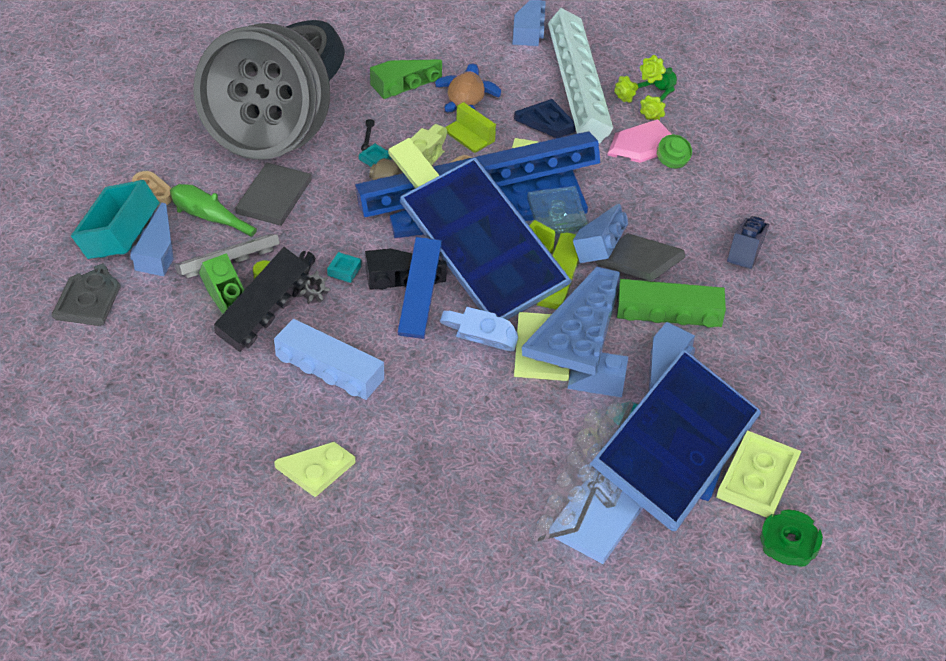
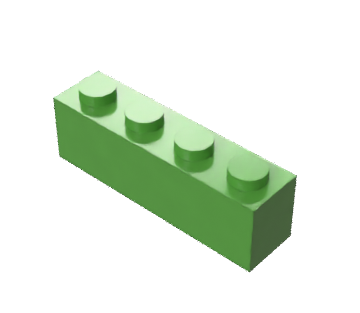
M620 279L617 296V318L722 327L726 311L724 287Z

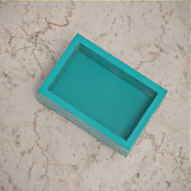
M145 180L107 186L71 234V237L87 259L104 258L116 254L123 255L130 251L133 242L142 233L143 227L151 218L160 202Z

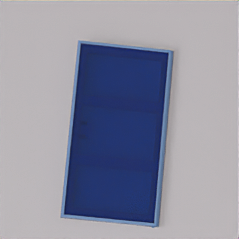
M477 158L468 160L400 197V203L426 238L442 240L440 257L443 261H446L454 276L482 311L495 313L497 317L508 320L519 314V312L528 309L568 286L572 281Z
M683 349L590 465L668 529L677 531L742 441L747 430L749 431L760 416L761 411Z

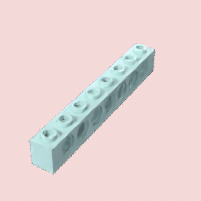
M560 8L549 21L548 26L577 134L590 131L598 140V143H601L605 137L610 135L613 125L582 19Z

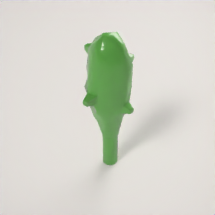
M178 184L170 189L173 203L177 206V212L179 213L185 211L192 216L207 221L232 226L250 237L257 231V228L236 218L235 215L227 210L218 201L217 193L210 195L195 185Z

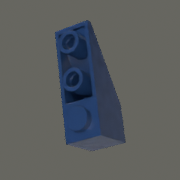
M756 216L745 218L734 234L727 262L752 269L770 224L764 223V219Z

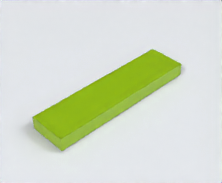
M561 231L553 257L568 277L573 280L579 262L573 243L576 234ZM547 270L542 287L555 280L549 270ZM571 283L538 302L537 306L557 310L566 300Z

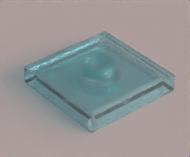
M576 186L528 192L527 199L533 219L553 229L555 234L579 231L588 224Z

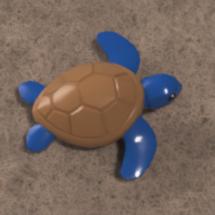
M474 63L469 64L465 72L458 76L449 75L441 77L435 82L436 87H448L447 94L451 102L445 105V112H454L457 106L463 102L475 109L473 105L480 102L485 93L495 97L501 96V89L496 84L481 80L479 68Z

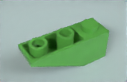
M441 59L391 60L370 67V85L383 99L396 96L430 82H435L442 77Z
M227 253L202 262L199 274L209 295L222 314H224L242 294L244 288Z

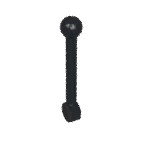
M373 119L365 121L367 130L364 144L361 146L362 151L370 147L371 129L375 125Z

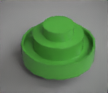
M667 135L661 139L657 146V156L662 164L669 168H682L687 165L692 156V147L680 135Z

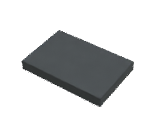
M266 162L235 207L236 214L282 226L311 182V174Z
M627 233L619 239L608 259L597 260L595 263L651 282L683 260L685 252L684 249Z

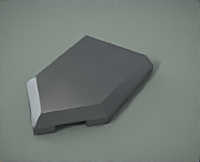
M104 263L95 266L94 270L83 275L78 273L71 276L51 315L58 321L102 326L120 290V283L116 278L112 277Z

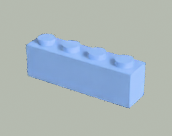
M292 319L274 338L275 354L282 362L291 363L307 374L312 373L322 378L327 384L336 385L346 390L351 396H359L367 400L384 380L383 361L296 319Z

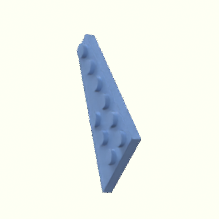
M596 267L522 346V356L596 376L619 287L620 272Z

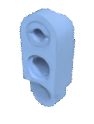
M466 307L463 314L443 311L440 323L457 329L456 337L506 351H515L518 333L510 321L497 317L495 313Z

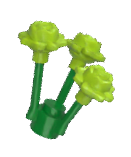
M652 55L650 58H644L643 65L639 67L642 72V79L648 81L636 83L631 82L628 76H620L615 84L614 91L619 99L630 103L633 96L636 95L638 88L655 84L658 89L666 90L660 97L647 95L645 99L640 101L642 107L640 112L645 115L646 119L660 120V117L665 116L664 108L666 105L662 101L675 91L674 86L677 83V76L671 67L665 68L663 66V59H658L656 55Z

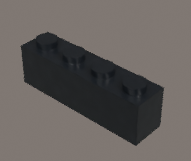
M283 247L215 322V334L239 352L244 347H251L256 341L257 333L262 327L267 328L275 319V312L280 307L284 309L293 297L291 294L297 288L302 289L310 278L308 276L309 265L286 247Z

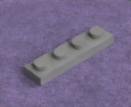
M268 234L174 265L177 274H185L186 278L199 275L202 262L227 253L230 260L234 259L235 262L249 259V254L258 251L259 255L274 250L273 246L279 245L280 242L277 234Z

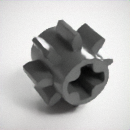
M316 270L313 275L308 274L310 278L298 295V297L304 296L307 298V304H310L315 298L320 303L323 300L321 293L327 294L330 291L328 287H325V282L328 278H322L319 276L318 270ZM309 284H310L311 286H313V285L316 284V286H317L318 288H317L316 290H315V289H311V290H310V289L308 288V286H309Z

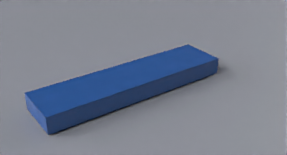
M416 237L398 336L425 339L442 240Z

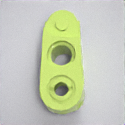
M434 124L429 130L421 128L411 138V141L431 166L445 152L442 149V145L447 136V129Z

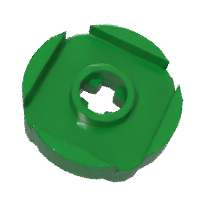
M788 509L781 510L780 514L773 517V514L768 516L764 521L760 534L763 551L767 556L780 563L800 567L807 566L810 561L816 558L822 545L823 536L821 530L819 529L818 532L817 528L813 525L814 520L810 516L800 511ZM789 534H793L797 541H790L786 537Z

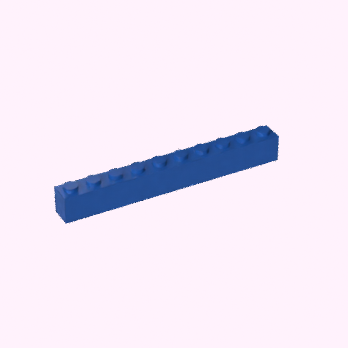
M590 131L473 157L477 158L498 187L601 163L598 140ZM472 158L433 166V168L440 176ZM404 173L355 184L358 204L364 218L404 209L400 203V197L416 189ZM474 173L449 186L455 196L486 190ZM422 200L416 205L426 204L427 202L425 200Z

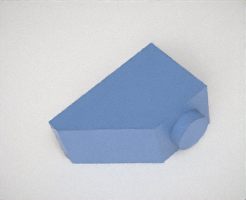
M602 352L596 376L571 369L567 389L622 398L628 356Z

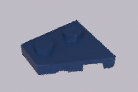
M553 99L514 112L515 121L554 138H560L576 132L574 121Z

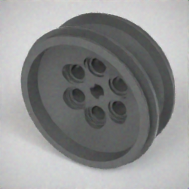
M259 23L235 28L221 34L204 51L194 76L193 93L195 106L205 129L224 148L248 159H271L302 147L317 134L328 113L330 83L320 55L302 35L282 25ZM254 63L258 67V73H256L253 69ZM276 64L280 67V75L275 70ZM243 84L247 86V94L243 90ZM287 86L291 87L292 96L288 94ZM255 105L259 108V115L255 112ZM277 106L280 107L282 116L277 113Z

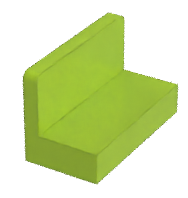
M466 103L459 104L457 106L456 121L445 127L447 134L473 153L495 142L496 124Z

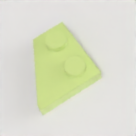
M332 442L277 459L275 461V468L316 497L354 465L356 461L354 455L337 443Z

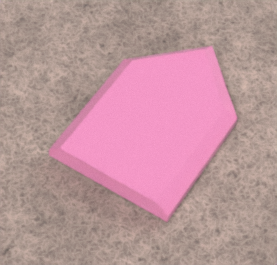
M658 119L617 132L611 143L608 156H624L631 158V161L639 163L658 157L657 146L661 139L672 134Z

